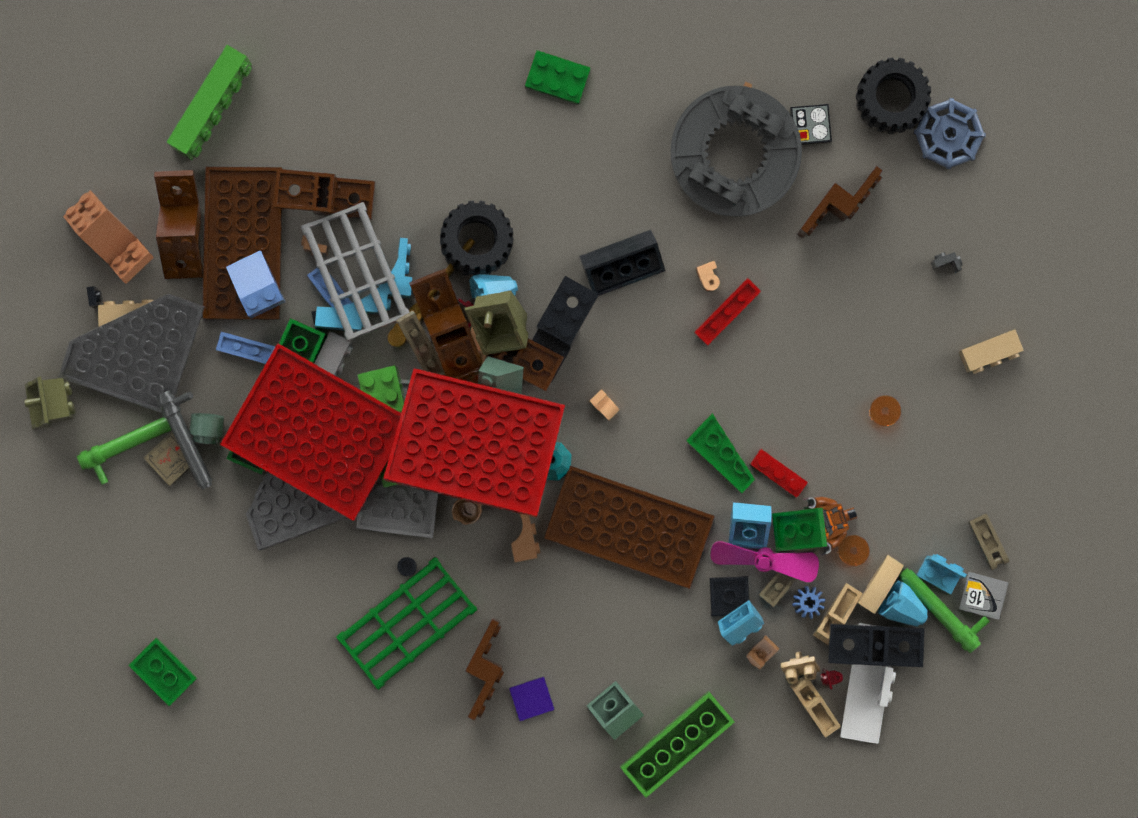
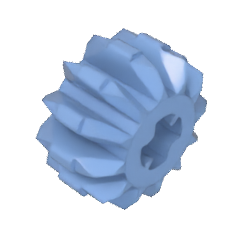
M805 586V593L798 589L797 591L801 596H793L798 602L792 603V606H799L795 611L797 614L803 610L802 618H805L808 612L809 618L813 619V612L817 616L820 615L817 608L824 610L825 607L819 605V602H825V599L818 598L822 595V592L819 591L815 594L816 587H812L811 592H809V587ZM807 597L813 600L810 608L808 605H804V600L807 601Z

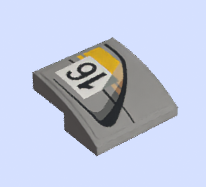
M969 572L959 609L999 620L1009 582Z

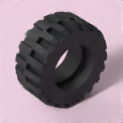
M888 58L886 61L880 60L874 66L872 65L863 75L857 87L856 100L858 104L856 106L858 111L862 113V119H866L869 122L867 125L871 128L874 126L878 128L877 131H888V134L902 133L907 129L913 128L926 114L931 102V86H928V77L922 75L923 70L920 67L918 69L915 68V63L912 61L907 63L904 62L905 59L903 58L894 60V58ZM890 79L902 82L908 88L911 95L909 106L904 111L898 113L889 112L882 108L876 99V90L880 83Z
M468 201V204L464 205L462 203L457 206V209H452L449 212V216L445 218L440 233L441 251L446 257V262L451 264L457 272L460 270L466 276L469 274L490 275L492 271L496 272L502 264L506 263L512 250L514 233L513 228L510 226L509 218L504 216V212L501 209L497 210L495 208L496 205L492 203L486 205L485 201H479V203ZM470 223H481L488 226L493 231L495 237L492 249L483 255L467 253L459 244L458 237L461 229Z

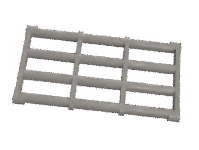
M364 202L300 227L317 263L316 267L320 270L331 297L330 301L334 304L345 331L344 336L347 342L396 323L397 319L409 313L395 283V276L391 273L381 249V242L377 239L366 213L367 208ZM356 211L359 213L371 242L361 247L347 217L348 214ZM337 218H340L353 249L343 254L329 223ZM322 225L335 256L325 261L311 228ZM373 248L385 276L376 281L373 280L362 253ZM353 255L356 256L367 283L358 288L355 287L344 260ZM335 262L338 263L349 290L340 295L337 294L326 267ZM384 283H388L400 312L399 316L389 319L376 287ZM366 290H370L382 319L381 323L371 326L358 294ZM348 297H352L364 327L363 330L353 333L340 301Z

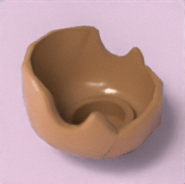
M458 499L454 502L451 512L454 520L459 521L463 525H468L480 519L482 508L474 502Z

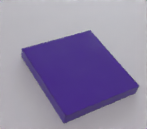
M544 677L509 688L519 721L555 710Z

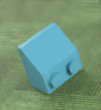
M733 502L728 543L745 548L760 549L767 547L771 527V506Z
M748 600L719 620L718 625L723 638L733 646L736 643H742L747 638L746 636L752 632H758L762 625H764V621L750 600Z

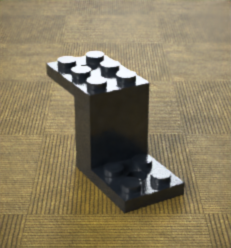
M567 276L563 278L537 324V332L532 341L564 357L554 378L578 338L580 328L599 294ZM570 297H575L578 300V305L574 308L567 305V300ZM536 360L532 364L533 369L536 371L542 370L544 366L540 360Z

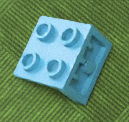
M938 554L926 556L917 576L948 594H952L959 579L965 578L967 575L963 572L964 568L956 564L950 563L949 565L945 563L947 559Z

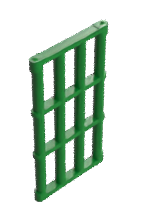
M436 557L431 559L427 566L407 582L400 584L397 590L376 607L370 608L366 615L346 631H342L336 636L337 640L343 644L378 690L410 662L413 663L415 658L440 638L443 639L444 635L457 624L478 610ZM438 567L445 576L415 599L408 590ZM450 582L457 591L427 614L420 605ZM405 593L412 602L385 623L378 614ZM462 597L469 606L439 629L432 620ZM417 608L424 617L397 638L390 629ZM375 617L381 624V627L352 650L346 640ZM429 623L436 632L409 653L402 644ZM387 632L393 642L364 665L358 655ZM399 647L405 657L376 680L370 670Z

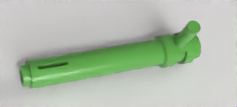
M162 417L105 444L95 445L89 451L84 450L80 452L81 454L77 456L78 462L83 470L94 468L101 485L109 481L100 464L106 462L108 458L171 431V428L166 418Z
M906 568L899 575L901 577L900 580L912 589L926 608L953 635L952 638L961 644L964 651L967 650L971 653L981 644L976 634L990 622L986 616L970 629L947 608L912 569Z

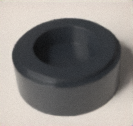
M404 557L398 562L397 568L401 575L411 576L416 572L417 564L413 558Z

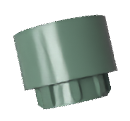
M192 413L190 434L193 435L194 442L216 444L219 437L223 436L224 416Z

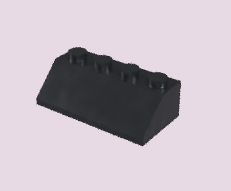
M651 230L579 256L590 288L599 296L666 271L658 243Z

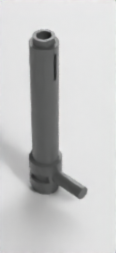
M168 390L157 395L158 401L156 403L158 407H161L162 416L166 418L198 487H201L203 490L212 486L211 481L213 480L180 413L181 408L179 405L192 399L193 394L189 391L175 397Z

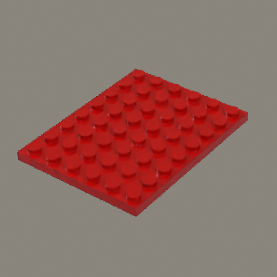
M277 343L220 445L355 521L388 463L401 412Z
M413 368L383 479L537 518L565 405Z

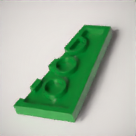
M713 413L686 440L741 494L755 480Z

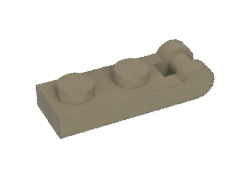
M987 513L969 521L968 523L990 569L994 570L1002 563H1009V558ZM998 552L999 557L993 558L992 554Z

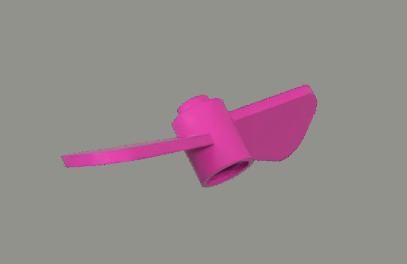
M723 541L715 542L711 548V560L719 565H755L761 572L774 570L804 582H812L818 574L819 559L813 552L774 553L767 547H762L755 552Z

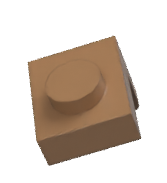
M303 235L301 246H304L305 252H310L311 256H314L306 236ZM317 244L321 255L328 256L329 247Z
M765 635L750 649L746 657L752 666L760 670L778 652L779 648Z

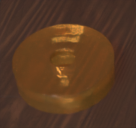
M883 395L871 403L869 412L871 419L876 424L890 426L898 421L901 415V407L895 398ZM884 407L888 408V414L882 413Z
M857 535L845 537L838 546L840 559L850 566L863 564L869 556L868 543L864 538ZM852 547H855L857 549L856 554H852L850 552V549Z

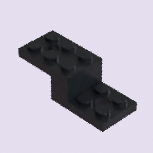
M830 624L828 663L923 667L925 628ZM846 639H851L854 642V647L851 650H846L843 646ZM902 641H906L909 644V650L904 653L899 650V644Z

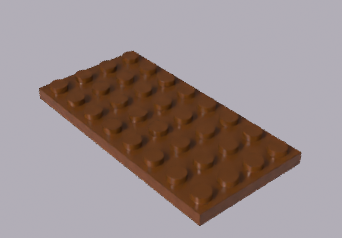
M206 167L203 306L205 308L203 319L280 320V305L252 319L248 317L226 267L261 250L281 291L282 209L274 208L273 204L277 169H283L282 167Z
M570 466L544 538L690 589L715 516Z

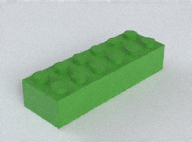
M226 45L167 140V144L172 149L190 160L199 156L202 151L201 146L203 142L209 140L212 135L211 130L213 126L219 124L222 118L221 113L224 109H228L234 92L237 93L240 90L242 79L244 76L247 77L252 70V64L246 55Z
M394 365L357 374L360 388L363 392L402 412L405 395L397 366ZM385 467L381 474L383 487L389 488L401 485L383 479L386 471Z
M707 691L620 765V768L646 798L734 723V720L713 695Z

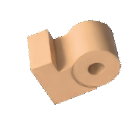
M715 261L696 268L702 287L709 292L716 290L720 284L719 278L713 273V270L717 268Z
M602 389L589 401L608 421L620 411Z

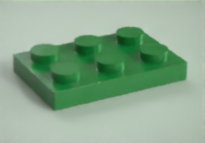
M536 50L525 87L579 105L591 67Z
M823 508L772 513L776 552L827 546Z
M155 638L128 665L168 706H171L198 679L158 638Z

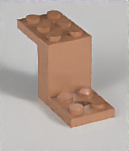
M91 190L83 194L79 202L70 207L63 216L77 235L110 265L125 284L154 258L141 241L105 207Z

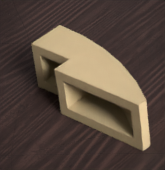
M887 555L866 586L867 588L857 604L875 614L904 565Z
M846 583L821 620L813 636L829 645V625H845L863 593Z
M803 676L797 683L790 685L825 738L841 727L810 680H806Z

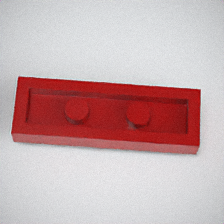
M762 449L759 450L749 464L795 498L799 496L808 483Z

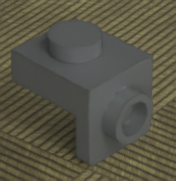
M945 252L934 256L935 260L931 262L933 270L951 263L955 273L961 271V266H963L960 256H956L955 252L948 255Z

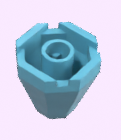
M478 274L472 276L469 280L471 296L475 299L478 296L504 291H512L515 296L516 291H518L516 281L512 280L510 276Z
M898 580L888 592L889 596L887 599H884L880 605L878 614L889 620L916 627L923 625L928 618V610L912 589Z

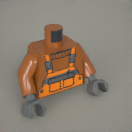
M826 497L803 498V501L806 500L808 502V507H804V509L823 508L827 546L822 547L824 553L821 556L826 555L832 549L839 546L847 536V530H849L847 521L857 519L854 507L843 510L841 504H837L834 499Z

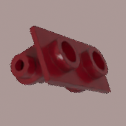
M822 669L823 673L820 674L822 685L826 686V688L832 690V685L843 681V675L840 672Z

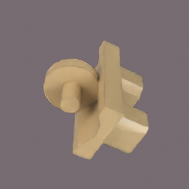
M796 652V658L781 663V669L789 684L797 683L798 676L804 675L806 680L816 679V673L820 672V666L817 664L815 657H809V655L802 656L801 652Z

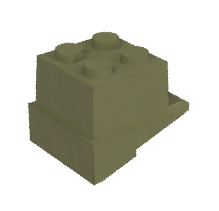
M512 291L478 296L474 306L465 307V312L484 355L526 348L529 335L526 330L527 313Z
M37 377L25 384L27 395L25 406L29 407L32 430L51 427L52 423L73 419L72 414H76L75 406L69 395H72L71 384L64 378L41 380V377Z

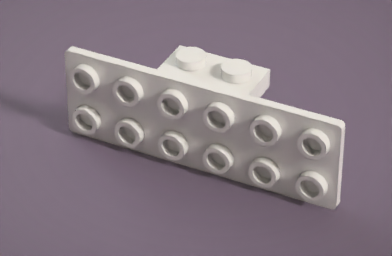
M859 623V624H858V625H863V626H866V625H868V626H876V625H870V624H864V623ZM851 665L840 737L879 743L884 707H887L888 703L892 701L893 692L890 691L891 683L894 684L896 672H893L894 668H891V666Z

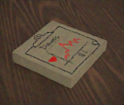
M173 432L144 457L169 486L190 469Z

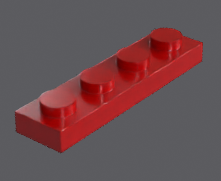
M747 278L694 334L708 346L760 294L761 290Z

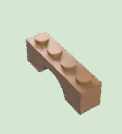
M520 514L523 522L522 532L511 543L514 562L538 558L537 554H540L539 543L534 542L533 536L537 535L535 523L531 524L530 516Z

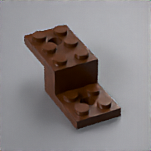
M876 166L854 196L834 183L797 235L802 238L805 235L810 236L818 226L815 223L816 220L821 221L828 211L843 222L847 218L851 220L859 209L857 204L860 203L862 205L870 195L869 188L874 189L882 179L880 174L883 170Z
M277 169L273 207L313 211L315 215L329 216L364 202L369 220H372L375 181L337 178L335 174ZM298 185L300 192L297 195H291L289 192L291 186ZM352 194H358L360 200L358 203L352 204L349 202V197ZM358 211L347 215L348 218L361 219Z
M529 338L524 349L488 354V357L524 367L523 380L544 391H547L564 359L563 356ZM536 360L543 362L544 366L540 371H536L532 367L533 362Z
M495 618L491 620L465 670L486 682L468 716L474 721L476 717L481 718L486 708L483 705L485 700L490 701L495 691L492 688L494 683H499L504 674L501 671L503 666L483 656V654H488L493 645L490 643L492 636L496 638L501 629V626H499L500 621Z

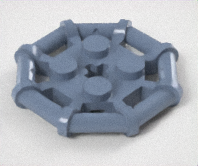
M949 98L947 101L930 107L928 106L926 114L914 130L923 153L922 157L932 160L946 167V169H951V167L968 161H974L981 142L986 137V133L983 132L976 113L977 110L955 101L954 98ZM948 108V114L944 116L936 114V112ZM954 109L966 114V116L963 118L954 114ZM930 117L934 120L931 130L925 129ZM969 119H971L975 130L973 132L967 126ZM950 129H953V134H955V137L951 136L950 138H948L947 134L945 133V130L949 131ZM924 135H930L931 142L933 143L932 147H928ZM969 138H975L971 148H967L966 144ZM935 149L947 153L946 159L933 153ZM962 150L965 154L952 159V153Z

